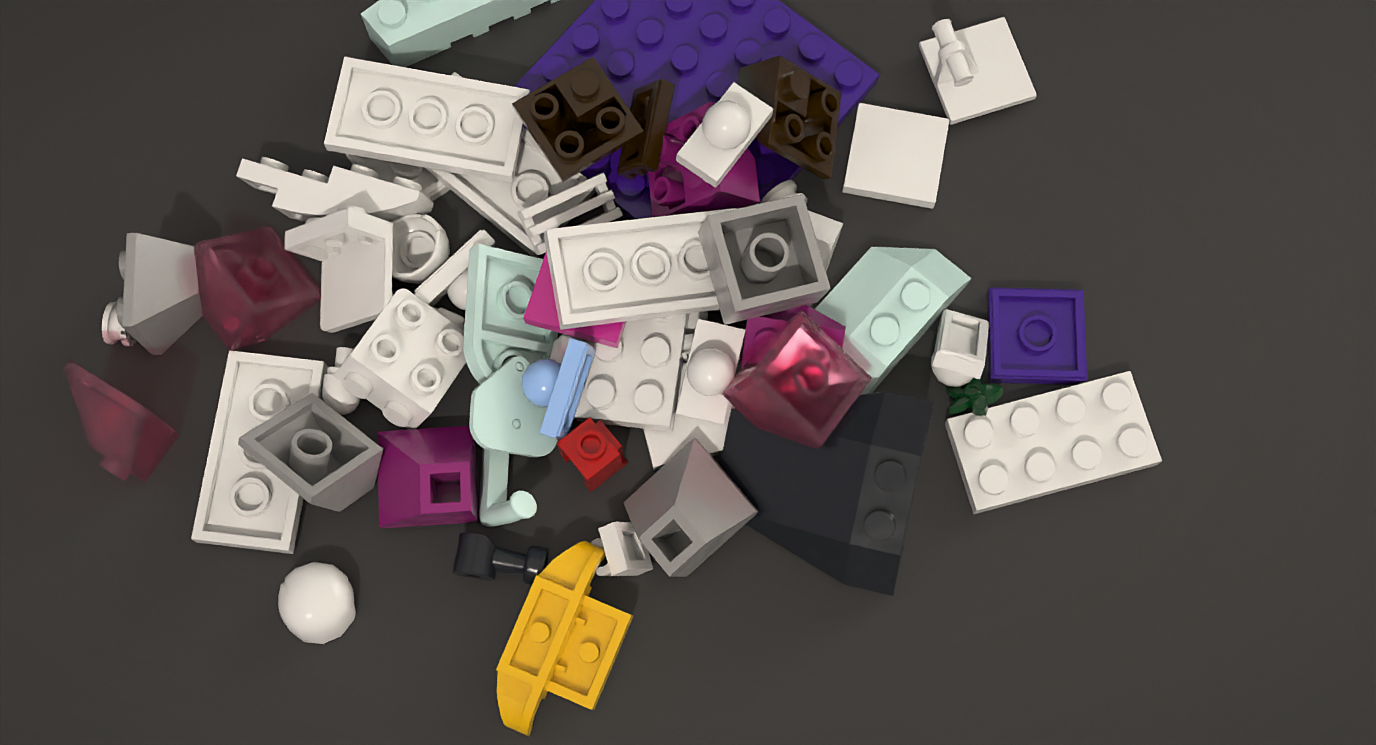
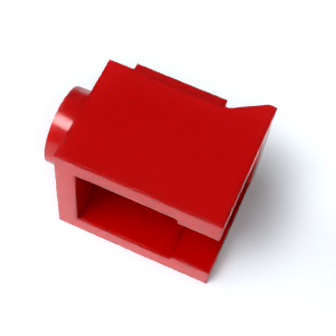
M589 417L557 442L561 457L566 463L571 461L582 474L585 481L584 485L590 493L628 464L622 455V445L601 420L595 424Z

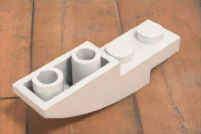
M262 157L260 164L242 158L236 175L255 189L275 194L272 207L289 218L301 221L325 217L335 213L342 206H358L365 209L366 214L392 222L409 214L423 215L429 213L434 205L421 192L422 186L401 177H395L393 183L378 179L380 175L378 172L356 164L352 165L351 170L333 166L330 177L304 169L302 176L288 172L289 166L270 158Z

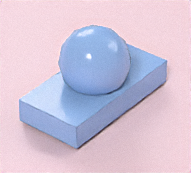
M570 338L562 364L552 359H541L529 365L522 375L521 386L525 397L529 402L538 407H547L539 433L560 440L570 433L596 352L595 348L591 345Z

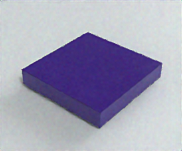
M989 287L986 293L987 321L989 322V383L1064 385L1086 383L1084 290Z

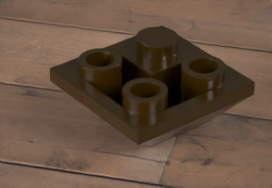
M781 55L739 68L737 85L773 108L772 117L755 137L760 144L824 180L831 178L841 92Z
M594 57L512 103L519 118L562 182L644 135V130Z

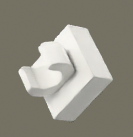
M612 522L598 528L601 538H597L591 543L604 548L608 563L603 567L597 568V575L638 576L653 570L649 552L638 539L631 522Z

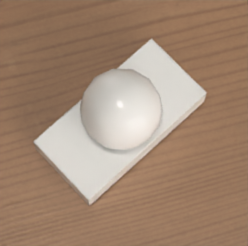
M733 82L722 98L708 108L702 123L677 153L676 161L716 188L772 117L773 108Z
M479 230L414 291V295L433 307L448 293V297L455 306L466 310L469 249L477 244L494 247L495 240L485 230Z
M948 309L943 310L938 326L935 350L931 357V367L938 381L947 386L960 387L969 383L972 378H981L985 366L989 322L987 320Z
M697 319L675 414L723 425L745 334L744 329Z

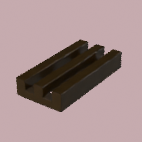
M662 78L634 90L630 111L644 130V135L622 147L617 168L618 175L632 180L636 178V174L639 176L646 175L647 170L650 172L658 171L663 147V135L665 136L675 84Z

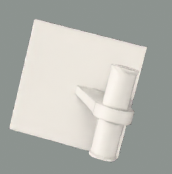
M1005 17L955 32L951 20L943 19L932 26L936 37L919 43L920 51L950 125L1034 100L1037 96Z

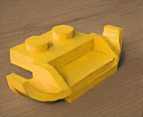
M581 541L553 559L538 576L536 575L496 668L498 671V706L503 724L506 727L530 736L536 711L541 699L546 698L548 691L588 709H595L633 619V615L589 597L592 589L590 583L599 564L605 558L604 548L587 541Z

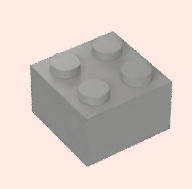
M803 194L708 215L698 231L724 325L817 303L831 289Z

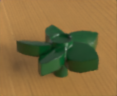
M972 378L969 383H966L965 388L945 386L947 394L951 398L956 399L949 406L950 414L962 412L969 408L970 413L974 415L986 416L988 405L996 402L1003 395V387L995 384H983L982 378Z

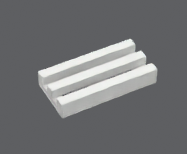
M604 173L595 175L517 212L536 255L546 252L545 241L542 242L539 235L545 232L546 229L556 227L600 205H603L604 213L577 226L607 223L623 216L620 208H616L613 199L615 197L612 190H608L605 182H607ZM595 188L598 196L536 225L534 224L532 216Z

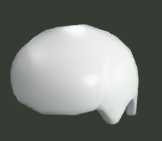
M409 214L391 222L393 223L392 277L400 282L422 284L448 260L450 254L449 240L445 230L431 216L427 214Z
M311 562L297 567L285 577L284 583L280 585L278 609L281 618L289 631L303 642L324 644L341 637L354 621L356 611L353 588L348 581V577L333 564Z

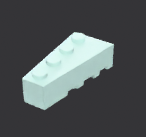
M379 0L363 11L361 16L371 41L391 64L407 67L451 48V43L470 34L473 37L490 31L489 26L512 16L514 20L531 13L530 8L546 1H550L552 4L559 0Z

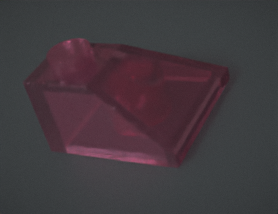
M270 226L200 241L194 247L202 315L230 351L267 340L321 300L320 288L293 254L284 249L285 244Z
M800 310L744 365L723 391L722 395L757 428L817 449L823 445L872 377L809 316Z
M69 360L64 370L89 445L105 456L100 466L124 481L131 473L143 482H146L179 437V434L153 412Z

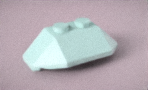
M871 247L815 308L816 311L846 327L835 397L872 393L942 314L943 310L966 287L971 277L936 249Z

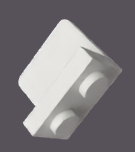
M342 206L335 213L322 218L308 219L304 225L285 231V250L322 261L320 327L323 331L334 333L375 320L392 298L393 223L366 214V210L361 207Z
M399 289L333 376L342 381L344 388L350 394L361 399H367L381 409L385 418L394 425L406 427L407 429H416L433 412L466 363L463 348L464 331L409 290Z

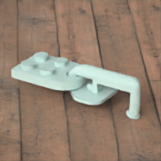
M477 244L469 249L463 348L468 368L480 384L473 390L471 395L469 420L473 439L478 445L483 447L479 519L482 525L495 527L521 519H529L537 511L535 499L525 491H516L512 494L510 500L506 501L509 453L528 457H541L549 454L557 444L558 439L539 433L547 407H538L529 402L523 393L521 384L522 375L529 365L534 361L549 359L553 343L558 339V332L525 324L523 318L543 259Z

